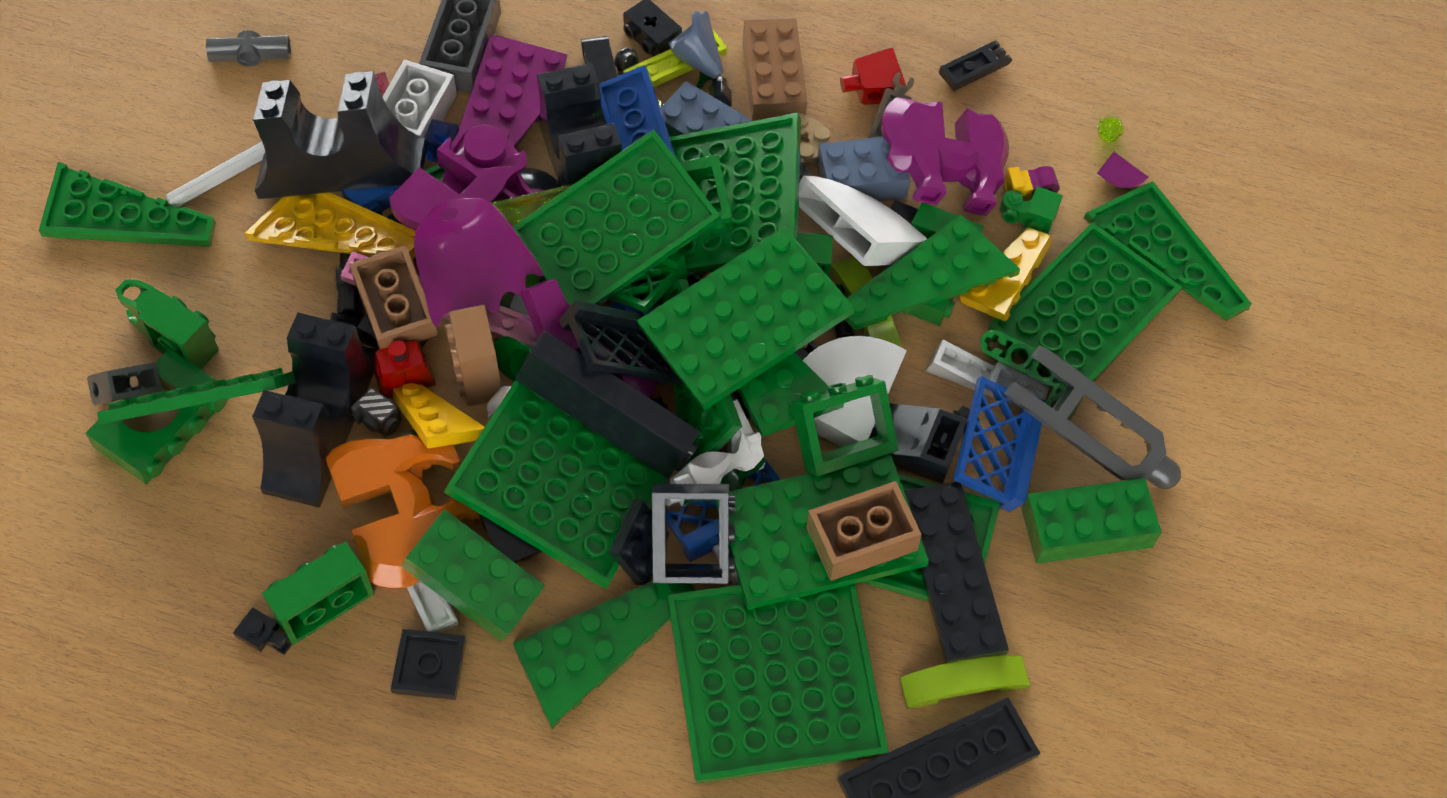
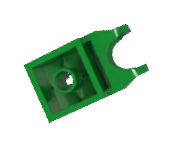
M125 279L115 289L119 301L128 309L126 312L130 323L146 335L151 346L162 354L170 348L199 369H202L219 351L215 342L216 336L209 328L208 318L200 311L196 310L193 312L188 309L185 303L178 297L173 296L171 298L150 284L137 279ZM130 287H137L141 292L135 300H131L123 296L124 291Z

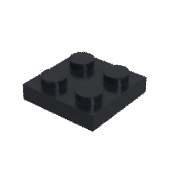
M633 500L609 550L610 555L636 585L647 584L653 573L652 511L644 501Z
M402 629L391 692L456 700L466 646V636Z

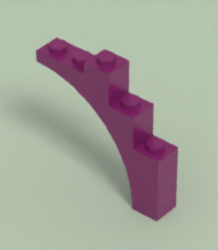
M557 280L544 281L521 290L520 293L537 339L539 340L543 332L547 331L581 353L573 332L562 329L559 319L568 310L570 305L566 301ZM598 341V343L601 346H603L607 351H609L610 353L612 352L607 347H605L601 342ZM625 350V351L628 352L631 356L634 357V355H633L632 353H630L628 350ZM594 352L596 359L603 360ZM614 355L619 361H621L623 364L627 365V364H626L624 361H622L618 356ZM639 359L637 360V361H639L643 366H645L647 369H650V368L647 367L644 363H642ZM660 363V365L670 373V371ZM613 374L647 397L657 393L656 384L663 383Z

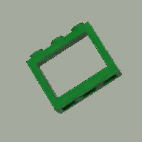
M716 154L679 162L694 182L711 178L715 180L721 211L718 212L721 216V221L701 235L708 233L719 235L721 232L733 229L719 155Z
M873 375L859 376L855 378V383L848 385L845 383L828 386V391L822 393L817 391L806 392V394L800 395L801 399L791 402L804 468L810 474L818 477L899 451L886 383L883 380L873 378ZM870 395L878 436L821 454L813 412Z

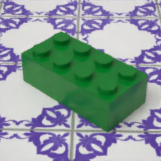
M1145 478L1030 493L1027 495L1026 502L1022 507L1036 564L1153 548L1162 533Z
M445 509L401 564V567L500 642L510 634L545 586Z

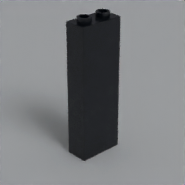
M547 331L543 332L529 352L515 379L667 479L674 470L679 472L699 446V444L694 442L700 433L699 430L613 374L588 369L581 353Z

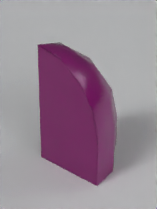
M1115 152L1111 154L1097 172L1106 181L1120 188H1132L1142 184L1149 178Z

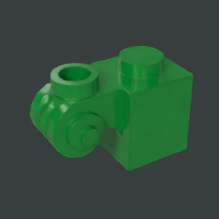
M1037 186L1032 199L1023 201V196L1020 192L1015 190L1008 191L1003 195L1000 206L1002 219L1009 224L1018 222L1023 224L1022 227L1024 228L1030 227L1049 235L1063 195Z

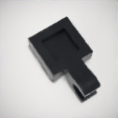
M253 607L233 632L236 638L260 652L268 645L285 655L292 646L287 641L288 637L277 631L280 628L278 622Z

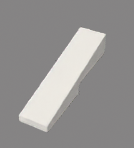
M942 340L935 348L925 371L972 390H975L977 379L981 376L1006 388H1009L1012 382H1015L1045 400L1049 390L1048 387L1000 362L993 366L945 340ZM984 388L983 394L995 398L991 391ZM1008 401V402H1007V403H1009V404H1012V405H1014V406L1019 407L1018 405H1016V404L1013 403L1012 401Z

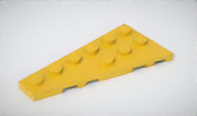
M331 192L282 197L245 232L248 241L351 254L353 251L369 257L406 245L411 260L415 257V230Z

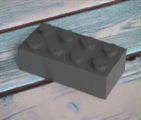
M441 0L419 64L453 74L456 90L471 93L490 34L495 33L501 15L500 0Z

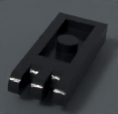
M993 41L940 66L939 74L950 88L955 91L1009 65L1012 62V58L1006 55V51L1003 48H999L1000 44L997 41Z

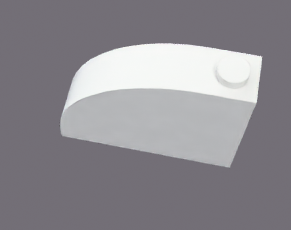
M803 176L799 183V207L827 233L833 235V238L864 266L893 265L927 240L923 234L892 209L852 187L815 176Z
M849 336L838 338L819 346L804 358L803 362L828 386L837 383L848 385L855 383V378L859 376L873 375V378L885 381L887 393H889L907 350L878 338ZM870 395L846 402L843 408L814 418L817 435L839 447L867 440L875 425Z

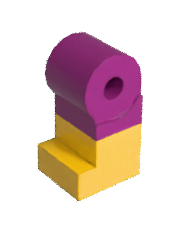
M1050 166L1020 171L1019 167L1008 168L1003 183L1006 192L1011 190L1020 192L1023 196V201L1032 199L1037 186L1055 193L1060 190L1055 171Z

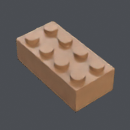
M797 19L744 20L743 48L752 121L793 113H803L806 115L807 95Z

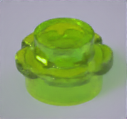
M1103 117L1097 126L1099 136L1105 141H1115L1124 132V127L1121 126L1122 122L1115 117Z

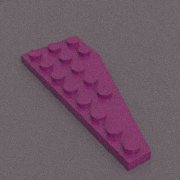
M490 34L459 132L466 127L490 125L499 129L516 149L527 136L528 130L535 122H538V117L540 116L537 74L564 69L568 54ZM445 171L442 183L460 195L468 185Z

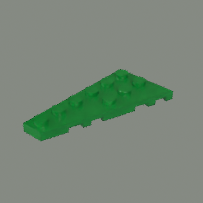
M1153 181L1086 212L1084 219L1090 224L1093 222L1181 285L1182 290L1225 321L1249 310L1252 305Z
M960 215L847 297L848 301L854 306V314L844 320L854 330H858L885 321L887 317L900 312L906 314L914 311L915 307L924 304L929 306L968 293L970 289L983 284L985 286L995 284L996 280L1007 276L1009 278L1018 276L1021 269L964 216Z

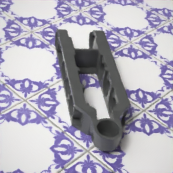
M1039 345L1030 358L1049 369V374L1067 386L1054 407L1051 408L1015 382H1012L1004 393L1009 400L1118 479L1133 480L1145 478L1152 485L1162 489L1173 488L1179 483L1181 470L1176 462L1166 456L1163 432L1045 347ZM1083 396L1097 404V409L1111 414L1122 422L1120 425L1123 428L1131 429L1145 439L1144 443L1148 453L1140 465L1131 466L1067 419Z

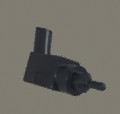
M720 74L718 79L712 80L709 86V95L731 107L732 91L727 86V80L721 77Z

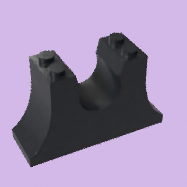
M592 63L537 74L540 97L538 124L561 192L567 190L622 151V143L615 124H604L599 81Z
M374 71L354 72L345 75L338 107V118L332 119L322 118L309 112L301 101L300 92L291 80H272L262 83L253 117L254 124L265 149L255 187L258 199L401 186L418 168L424 169L427 150L425 138L405 128L393 116L382 97Z
M297 312L287 335L288 352L292 358V371H294L296 383L288 385L285 395L263 390L252 415L263 449V473L260 489L263 494L320 508L332 479L326 457L332 449L347 442L355 422L351 407L368 390L374 375L375 352L377 349L361 345L356 326Z

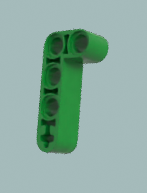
M990 330L981 337L980 347L991 360L1000 362L1053 389L1046 401V404L1053 408L1066 390V386L1052 375L1049 377L1040 376L1039 371L1043 365L1030 358L1036 350L1035 348L996 330ZM998 340L1000 345L1007 349V353L1005 354L998 348L992 350L989 343H995ZM1020 351L1027 352L1028 359L1025 363L1020 365L1014 363L1013 358L1016 353ZM1083 397L1067 418L1069 421L1073 418Z

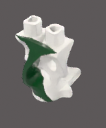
M738 400L733 402L743 427L728 441V453L714 451L695 457L670 479V484H729L730 492L741 489L745 480L751 474L764 468L765 458L761 446L762 437L759 432L755 433L752 430ZM667 499V506L680 502L683 507L689 503L715 501V499Z

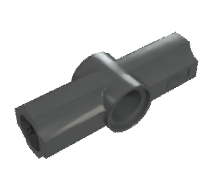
M246 30L240 32L237 37L206 39L209 62L237 61L241 65L251 67L258 65L260 60L291 58L289 35L260 36L257 32Z

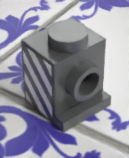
M372 387L351 407L356 423L359 425L363 423L370 431L375 432L377 430L385 437L388 434L394 433L400 425L401 417L398 406Z

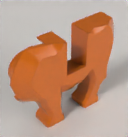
M409 434L392 440L364 439L351 441L332 449L326 457L342 508L391 492L399 512L398 514L351 530L360 562L365 568L371 584L392 589L411 587L420 581L401 567V564L444 509L464 524L477 525L481 522L479 513L454 498L444 505L436 506L431 492L422 480L424 470L431 468L432 465H442L452 470L460 467V460L454 444L427 449L420 437Z

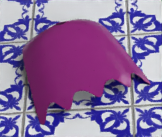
M462 198L442 201L426 215L416 228L414 236L415 256L428 312L435 327L440 325L443 315L449 314L450 311L485 305V309L492 313H497L501 298L505 293L513 292L521 296L520 291L526 289L525 279L527 274L532 273L537 276H543V271L507 219L493 204L484 199ZM451 207L457 209L458 213L453 219L442 220L440 218V214L444 209ZM459 227L463 228L461 234L456 235L453 233V230Z

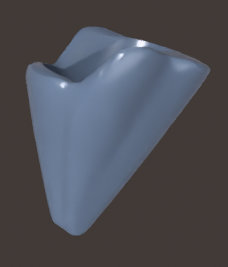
M695 11L692 15V25L676 38L670 40L668 44L678 59L709 77L718 79L719 75L723 73V68L711 27L709 13L707 11L701 13Z

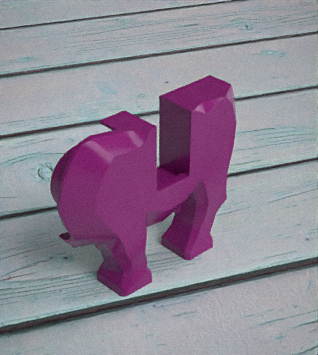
M896 97L888 104L884 110L881 122L882 135L890 145V152L886 160L894 170L910 173L917 188L912 195V200L937 205L947 193L943 182H959L972 192L968 200L962 205L963 211L987 216L997 204L994 195L1004 183V166L1009 154V142L1001 122L993 114H978L966 108L954 124L955 140L945 137L942 102L921 103L907 98Z
M479 125L464 128L458 133L452 143L449 137L437 149L438 166L468 185L460 195L421 168H418L390 197V208L393 216L406 227L416 231V228L437 204L445 200L481 198L493 205L497 200L504 201L515 211L521 213L522 218L525 219L544 205L545 192L541 189H530L520 174L528 163L524 149L521 153H518L512 142L499 129L490 125ZM452 207L444 209L440 214V218L442 220H451L457 215L458 211ZM462 227L453 230V233L456 235L463 232Z

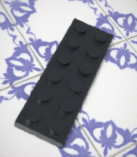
M951 482L904 490L912 515L922 534L921 540L929 560L928 566L920 568L945 664L1007 654L1009 651L962 484Z
M1009 697L852 769L838 776L837 781L846 798H954L1039 757L1040 751Z

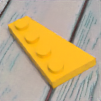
M1027 227L1003 251L1021 269L1019 275L1012 278L1007 276L998 279L995 284L989 286L983 284L972 288L968 293L960 295L961 303L1007 322L1011 307L1018 303L1021 290L1032 279V271L1034 268H1038L1052 244L1051 236Z
M407 383L402 387L393 388V400L427 449L476 441L485 428L422 384Z

